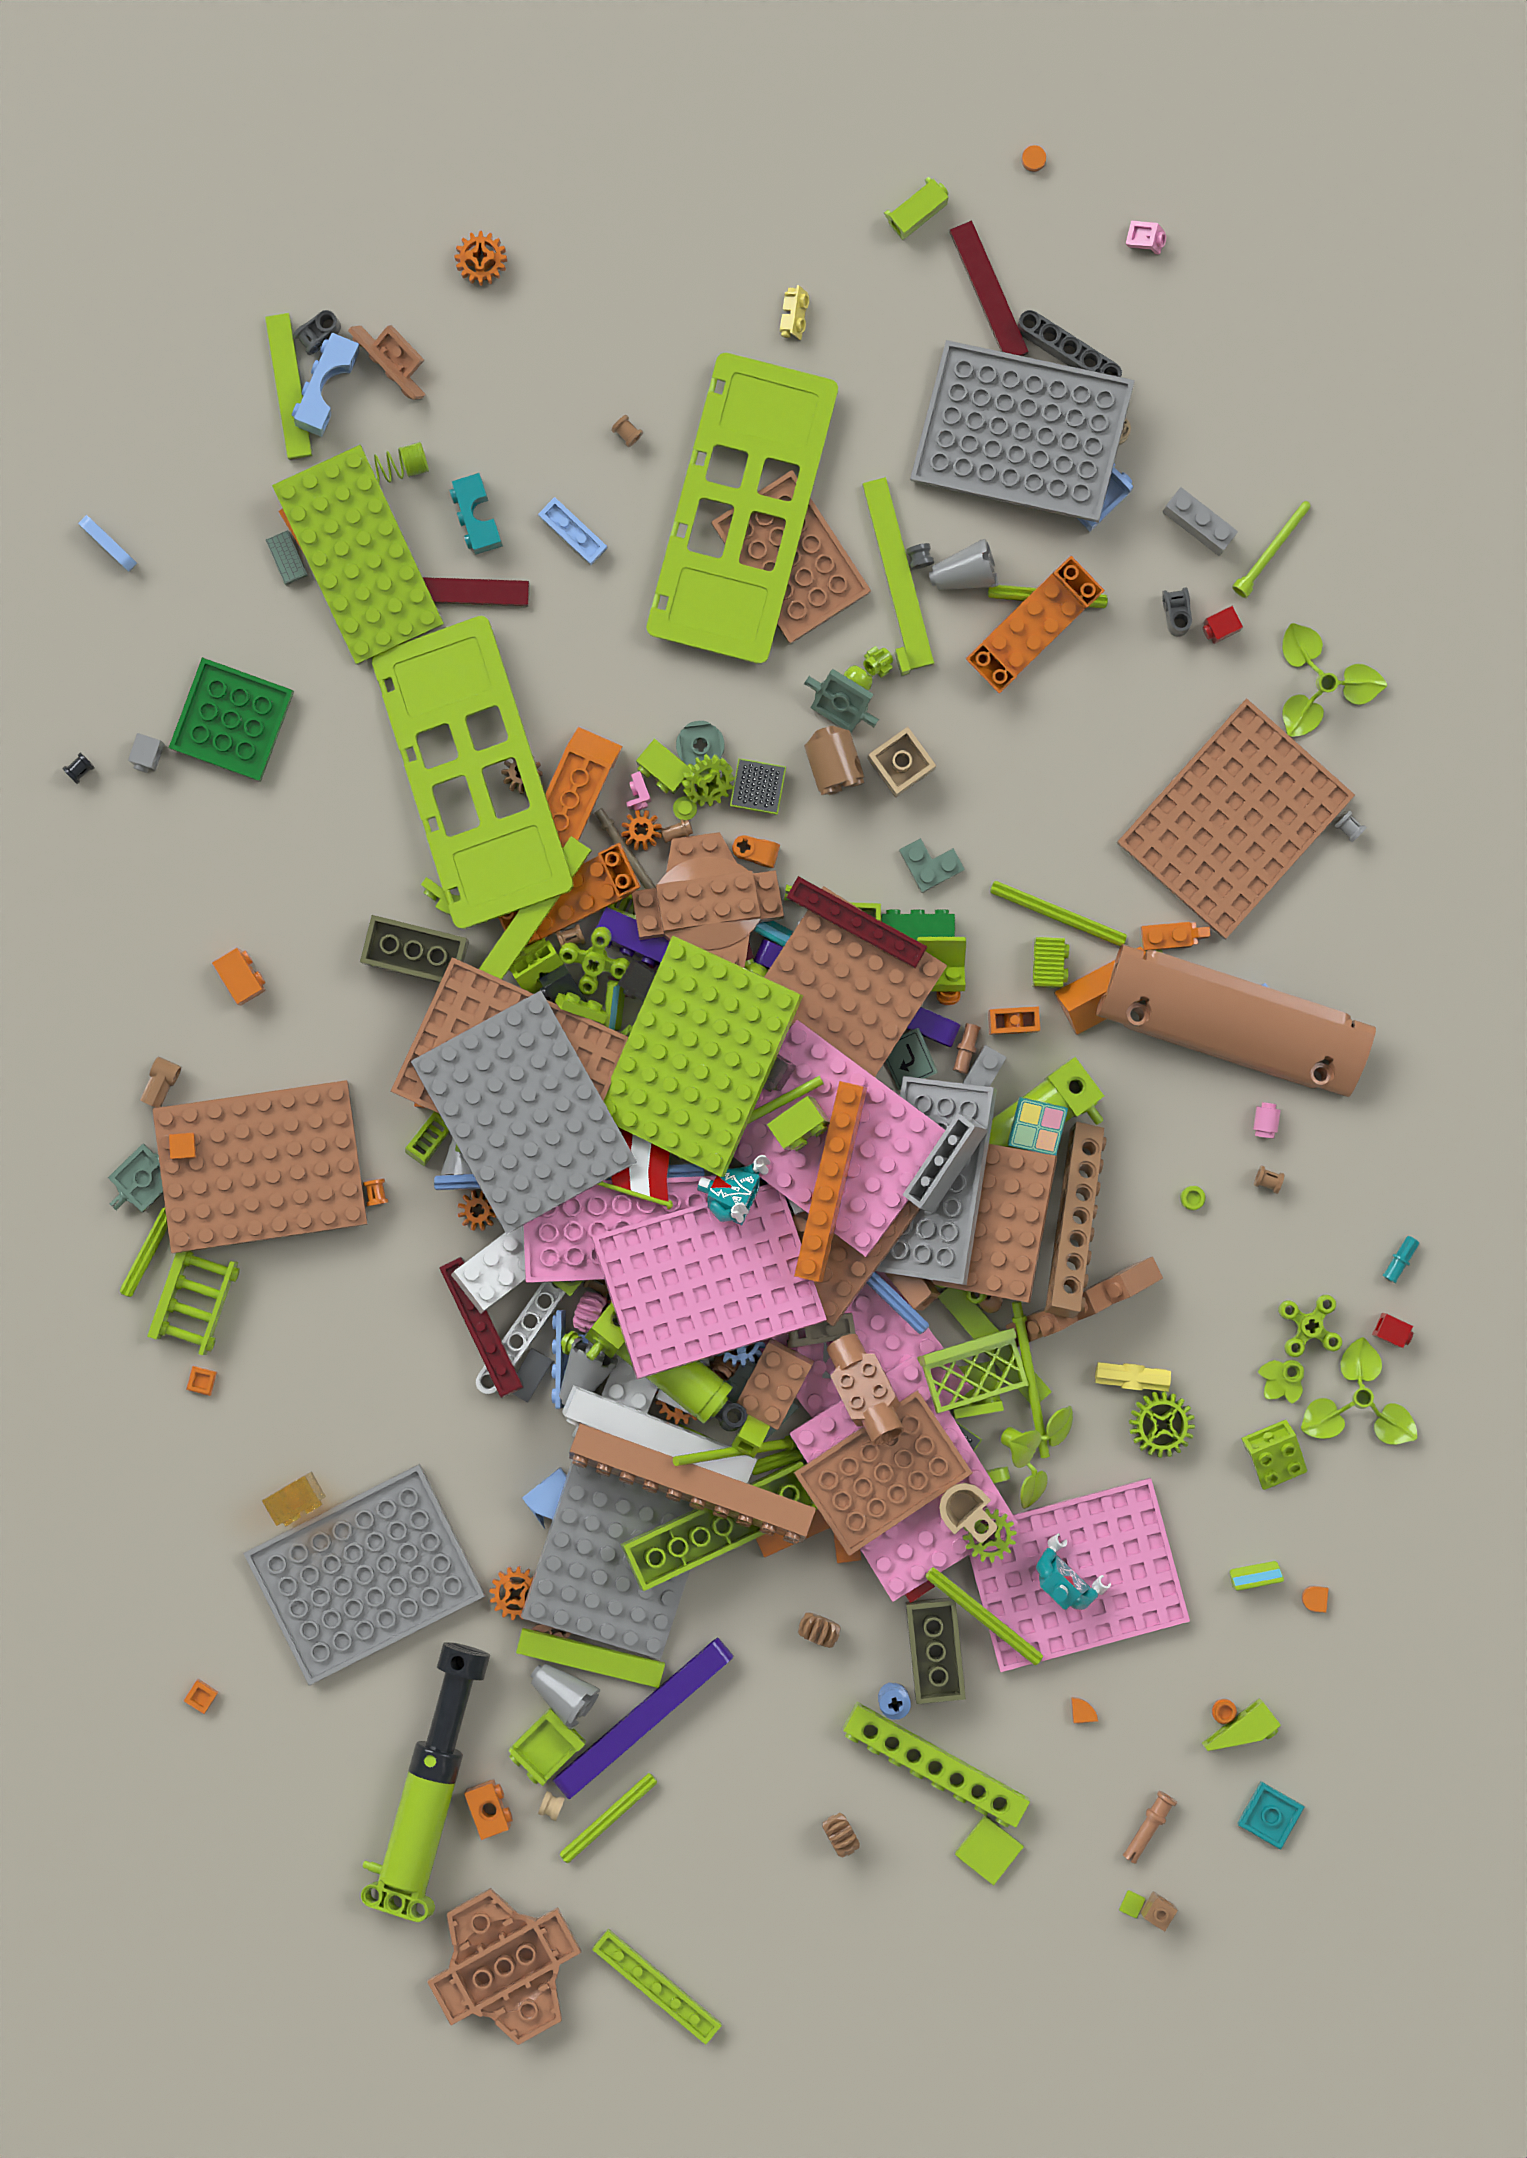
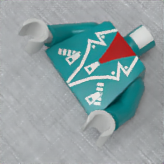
M760 1155L750 1165L727 1169L724 1177L717 1175L714 1181L701 1177L697 1190L708 1194V1208L720 1222L733 1221L743 1225L759 1191L758 1174L766 1175L769 1171L766 1165H769L771 1162L765 1155Z
M1058 1533L1048 1540L1049 1548L1045 1549L1036 1565L1039 1573L1040 1587L1064 1610H1067L1070 1606L1073 1609L1084 1610L1098 1597V1594H1104L1110 1588L1111 1583L1104 1586L1101 1583L1104 1575H1101L1093 1582L1092 1588H1090L1056 1554L1057 1551L1067 1545L1066 1539L1059 1543L1058 1536L1060 1534Z

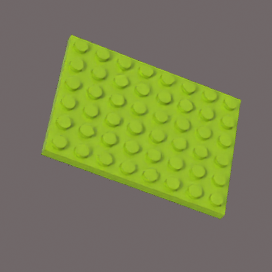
M672 935L611 1076V1085L603 1100L617 1127L720 1177H724L804 995Z

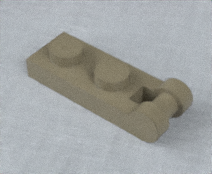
M852 1312L844 1313L835 1326L825 1321L806 1327V1337L799 1338L798 1330L788 1333V1348L835 1341L843 1336L856 1334Z

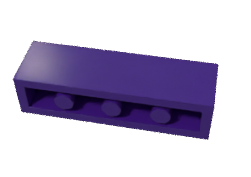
M608 907L605 908L596 927H606L610 930L611 941L607 946L608 948L611 945L620 949L619 952L630 958L635 955L642 959V963L653 968L655 965H660L669 945V941L664 937L639 940L636 920Z

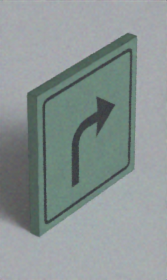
M919 1028L902 1035L886 1059L887 1066L898 1090H901L903 1076L925 1079L938 1073Z

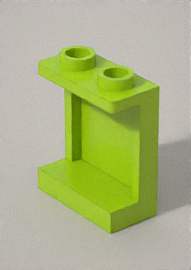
M550 1707L510 1747L509 1752L511 1755L509 1757L518 1767L522 1765L528 1771L527 1776L533 1783L537 1784L539 1782L544 1786L547 1780L586 1744V1740L575 1728L568 1729Z

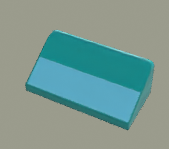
M774 920L760 922L756 929L753 930L782 947L785 946L794 932Z

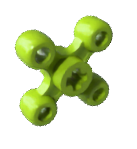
M598 927L593 931L591 936L593 946L588 950H581L576 944L568 942L562 945L559 951V957L563 963L572 964L575 962L582 965L585 974L579 981V989L585 995L593 994L597 990L599 985L597 975L603 971L611 973L616 979H624L631 970L630 962L627 959L621 957L611 959L608 957L605 947L611 941V932L606 927Z
M1321 1295L1318 1297L1315 1309L1308 1314L1302 1313L1298 1305L1291 1300L1283 1301L1279 1305V1315L1286 1320L1294 1321L1298 1328L1296 1335L1288 1339L1284 1345V1350L1288 1356H1301L1304 1353L1306 1342L1312 1338L1320 1340L1323 1347L1330 1352H1335L1341 1348L1342 1338L1340 1335L1327 1331L1323 1326L1324 1317L1332 1313L1336 1308V1301L1332 1296ZM1325 1300H1328L1329 1307L1325 1309L1323 1307V1302ZM1287 1306H1291L1292 1312L1290 1314H1286L1285 1308ZM1310 1319L1311 1322L1315 1323V1327L1311 1329L1312 1332L1305 1329V1325L1309 1324ZM1333 1337L1335 1344L1330 1346L1329 1339ZM1294 1343H1296L1298 1346L1296 1352H1293L1291 1350V1346Z

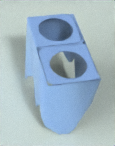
M561 1467L522 1497L543 1527L544 1516L553 1520L567 1478V1474Z

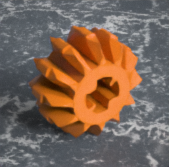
M636 810L637 818L634 819L630 814L626 816L631 823H622V827L629 830L622 832L621 835L622 837L631 836L626 841L627 846L635 841L634 850L638 851L640 844H643L644 851H648L647 843L650 842L655 847L657 843L653 837L658 839L662 837L659 832H655V830H660L662 825L654 824L658 819L656 815L648 819V810H645L643 817H641L640 811ZM637 826H640L642 828L644 826H647V834L637 835Z
M472 1190V1200L467 1195H464L463 1199L467 1202V1205L463 1203L458 1204L459 1208L465 1209V1212L458 1213V1217L467 1216V1219L462 1224L466 1226L472 1221V1231L476 1230L477 1223H479L481 1231H484V1222L486 1221L489 1226H493L494 1223L489 1217H497L494 1212H491L492 1207L488 1200H484L485 1195L483 1191L480 1192L478 1198L477 1192ZM481 1204L484 1214H479L477 1218L474 1216L475 1212H472V1208Z

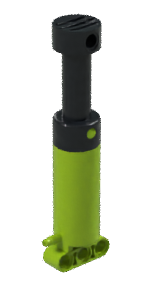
M443 1643L437 1668L445 1672L427 1741H418L414 1748L383 1865L364 1861L362 1865L364 1869L380 1875L378 1881L367 1885L361 1892L362 1902L368 1907L413 1922H421L429 1918L435 1911L434 1901L425 1894L463 1754L455 1749L473 1680H484L490 1659V1654L483 1650L458 1643ZM372 1888L379 1892L378 1900L372 1897ZM395 1896L401 1898V1907L396 1906L394 1903ZM418 1903L424 1906V1915L417 1911Z

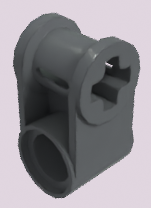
M323 310L310 321L301 325L294 332L293 336L295 339H299L305 346L306 353L312 355L321 349L325 339L329 340L331 333L338 334L340 332L341 324L332 311ZM327 319H332L334 321L333 325L330 328H323V323Z
M1184 587L1181 591L1174 592L1164 590L1162 591V602L1166 613L1168 630L1174 636H1183L1188 632L1192 624L1188 588ZM1180 618L1185 621L1186 626L1179 628L1174 624V620Z

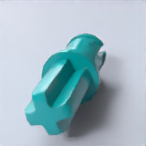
M1411 1236L1406 1237L1398 1252L1392 1255L1394 1258L1385 1273H1383V1277L1396 1284L1406 1265H1410L1409 1260L1419 1246L1418 1240Z

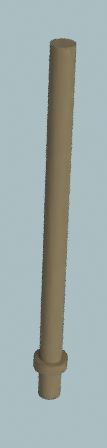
M603 808L597 810L594 814L602 824L600 827L603 831H607L615 844L621 843L634 873L644 888H656L614 826V820L609 819Z

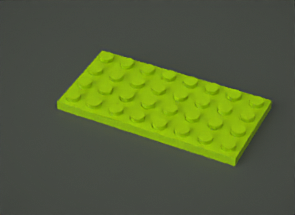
M361 445L272 485L356 664L444 624Z

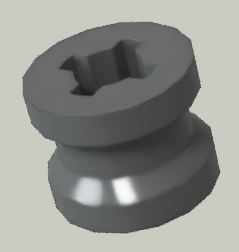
M929 543L918 544L907 549V554L912 560L910 563L911 569H920L934 564V558L929 553L931 549Z

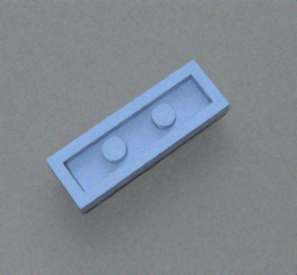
M555 497L538 514L549 527L590 565L608 548Z

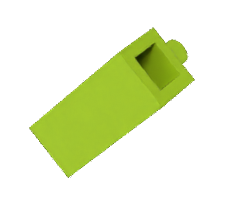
M927 177L925 179L926 185L893 212L889 210L884 212L888 223L902 240L907 238L948 204V190L942 183L938 184L934 178Z

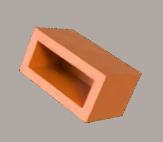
M235 948L212 962L235 1002L242 1006L265 992L266 990L263 985L266 982L259 971L254 972L250 964L253 963V960L246 950L242 952L241 949Z

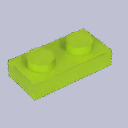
M567 992L566 995L558 993L555 1002L560 1009L602 1024L605 1023L608 1015L600 1003L593 1000L588 1002L581 1001L578 995Z

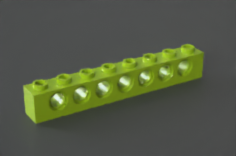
M856 1702L843 1726V1731L846 1732L845 1737L855 1743H858L859 1740L868 1745L867 1749L877 1755L883 1753L889 1756L888 1761L898 1767H901L902 1764L911 1769L910 1773L915 1777L930 1779L932 1781L931 1785L943 1792L946 1788L954 1793L953 1797L964 1804L966 1801L971 1802L975 1805V1810L986 1816L988 1813L996 1816V1821L1007 1828L1010 1825L1015 1828L1017 1827L1030 1803L1027 1796L859 1702ZM871 1724L877 1727L875 1735L867 1736L864 1734L863 1731L867 1725ZM896 1737L899 1740L898 1745L895 1748H888L885 1745L887 1738ZM910 1749H917L920 1751V1756L916 1760H910L907 1758V1752ZM932 1761H939L942 1767L937 1772H931L928 1769L929 1764ZM960 1773L963 1775V1780L959 1784H953L950 1782L951 1775ZM976 1785H981L985 1788L984 1793L980 1796H974L971 1793L972 1788ZM998 1797L1006 1799V1804L1002 1808H995L993 1806V1801Z

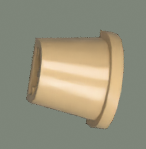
M968 1483L955 1484L947 1489L941 1497L939 1506L941 1518L954 1534L962 1527H965L978 1542H984L997 1530L996 1523L983 1510L991 1500L975 1485ZM981 1519L987 1521L989 1525L988 1531L984 1534H979L974 1529L976 1521Z

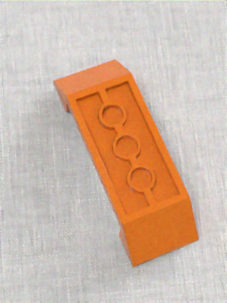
M1070 556L989 634L966 660L1000 694L1032 660L1105 590Z
M580 727L577 728L567 744L545 793L562 848L571 836L579 841L611 768H614L623 746Z
M620 842L599 852V856L583 863L573 877L574 885L572 890L560 896L527 945L556 933V931H560L628 897L641 887ZM519 910L498 917L504 931L508 928Z

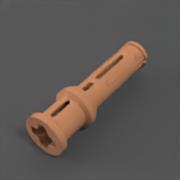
M1158 1791V1798L1153 1806L1146 1811L1147 1818L1125 1853H1123V1856L1127 1860L1131 1859V1862L1134 1864L1137 1863L1158 1826L1165 1824V1817L1172 1806L1177 1804L1176 1800L1162 1791Z

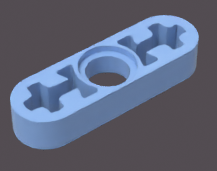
M85 515L78 523L128 572L137 564L90 517Z

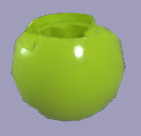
M853 665L844 672L845 677L869 691L872 685V676L867 674L865 670Z

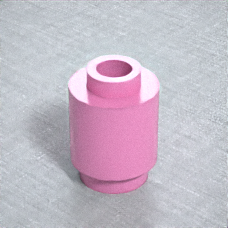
M1262 1102L1261 1107L1256 1106L1253 1127L1256 1130L1255 1136L1274 1138L1275 1133H1278L1281 1110L1276 1109L1277 1104Z

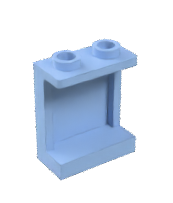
M1115 463L1099 523L1133 489L1130 477L1124 472L1120 473L1115 468ZM1077 518L1089 532L1099 524L1098 522Z

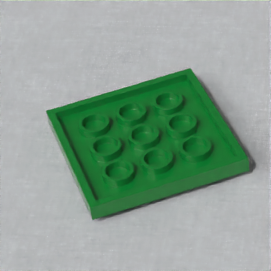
M202 657L168 748L261 782L294 691Z

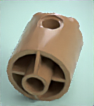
M828 726L815 731L810 740L804 745L821 795L839 793L843 791L842 786L845 788L864 784L863 778L865 776L851 732L835 726Z

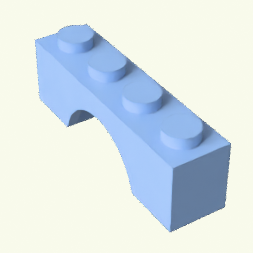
M331 333L329 340H324L320 350L323 354L319 361L315 360L311 370V374H313L311 381H306L302 389L301 395L304 397L300 404L296 403L292 412L296 427L320 437L323 436L331 418V408L321 396L323 386L331 377L337 374L351 373L360 352L358 343L335 333Z

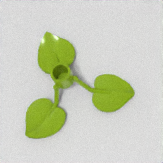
M1291 623L1285 631L1282 642L1283 655L1286 661L1294 667H1300L1307 662L1319 676L1316 679L1318 691L1310 700L1305 695L1297 694L1290 697L1283 706L1282 717L1286 733L1291 737L1305 735L1320 724L1324 710L1321 705L1313 702L1323 692H1333L1338 685H1345L1343 688L1344 697L1353 704L1361 705L1373 700L1387 687V683L1381 674L1364 664L1348 666L1344 671L1345 681L1338 680L1337 676L1333 673H1324L1311 661V659H1315L1321 654L1323 643L1320 635L1315 630L1296 623Z
M1364 1337L1357 1339L1346 1349L1340 1363L1341 1373L1347 1380L1358 1379L1359 1389L1353 1393L1352 1402L1337 1410V1406L1332 1400L1318 1398L1308 1405L1301 1424L1302 1432L1311 1437L1320 1439L1332 1438L1341 1433L1345 1427V1421L1339 1414L1353 1406L1359 1409L1371 1407L1374 1413L1380 1417L1374 1423V1432L1379 1440L1386 1444L1397 1445L1417 1439V1428L1410 1413L1403 1406L1395 1403L1387 1404L1383 1408L1382 1413L1379 1412L1375 1403H1373L1374 1395L1372 1391L1365 1388V1385L1362 1383V1380H1374L1382 1370V1361L1378 1352Z
M1071 1406L1062 1408L1051 1416L1046 1427V1435L1041 1436L1040 1432L1036 1430L1022 1433L1013 1427L1005 1429L1001 1436V1443L1011 1449L1014 1466L1022 1468L1027 1465L1031 1470L1032 1475L1026 1477L1021 1488L1020 1499L1023 1509L1033 1505L1042 1496L1048 1481L1046 1472L1039 1471L1037 1473L1036 1468L1030 1463L1033 1454L1036 1452L1041 1441L1049 1440V1445L1052 1447L1064 1441L1070 1432L1073 1422Z

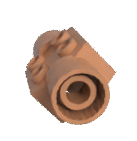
M849 1334L832 1342L827 1347V1352L836 1369L830 1377L852 1421L857 1427H865L872 1444L875 1446L888 1443L899 1437L904 1432L902 1423L896 1413L901 1403L876 1355L866 1353L857 1334Z

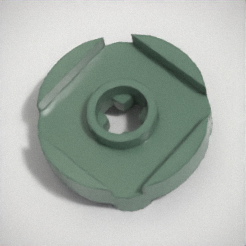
M694 721L687 724L681 730L676 740L677 754L687 766L688 764L695 765V758L697 757L702 761L704 760V755L707 754L712 759L715 754L721 759L724 753L725 744L722 733L707 721ZM698 739H702L703 743H707V747L703 749V752H699L698 749L693 747L694 744H697Z

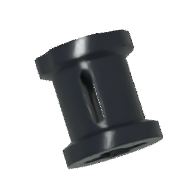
M80 752L78 758L68 767L64 766L62 769L78 784L80 783L79 779L95 767Z

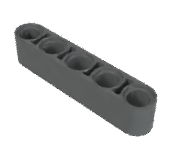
M1026 310L1020 315L1017 326L1022 337L1064 364L1103 374L1110 371L1117 377L1122 376L1121 367L1117 363L1036 311ZM1032 320L1035 326L1027 328L1023 325V321ZM1052 333L1055 336V340L1047 341L1044 339L1043 334ZM1065 346H1072L1076 352L1074 354H1067L1063 348ZM1092 359L1095 361L1096 366L1087 367L1084 364V360Z

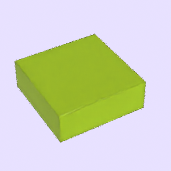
M904 647L895 649L894 654L901 676L909 674L911 666L906 649Z

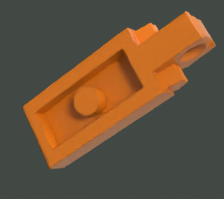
M1196 922L1141 926L1143 950L1183 948L1197 945L1198 939L1210 937V927L1197 928Z

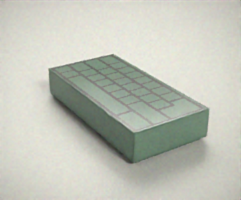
M288 530L266 539L285 585L308 576Z

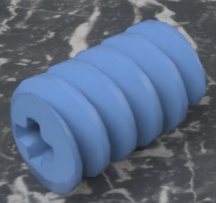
M889 1682L880 1689L878 1702L882 1713L887 1718L899 1720L909 1713L911 1700L906 1688L898 1683ZM896 1697L897 1704L893 1705L891 1699Z

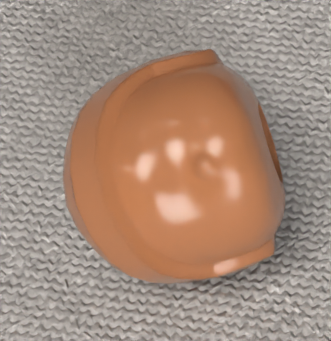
M987 1295L986 1299L978 1304L984 1311L996 1313L1002 1306L1003 1298Z

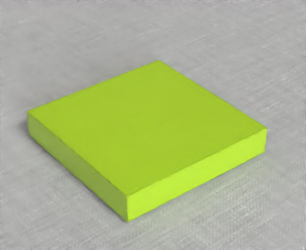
M984 1815L957 1849L955 1855L994 1886L1023 1849L1024 1845Z

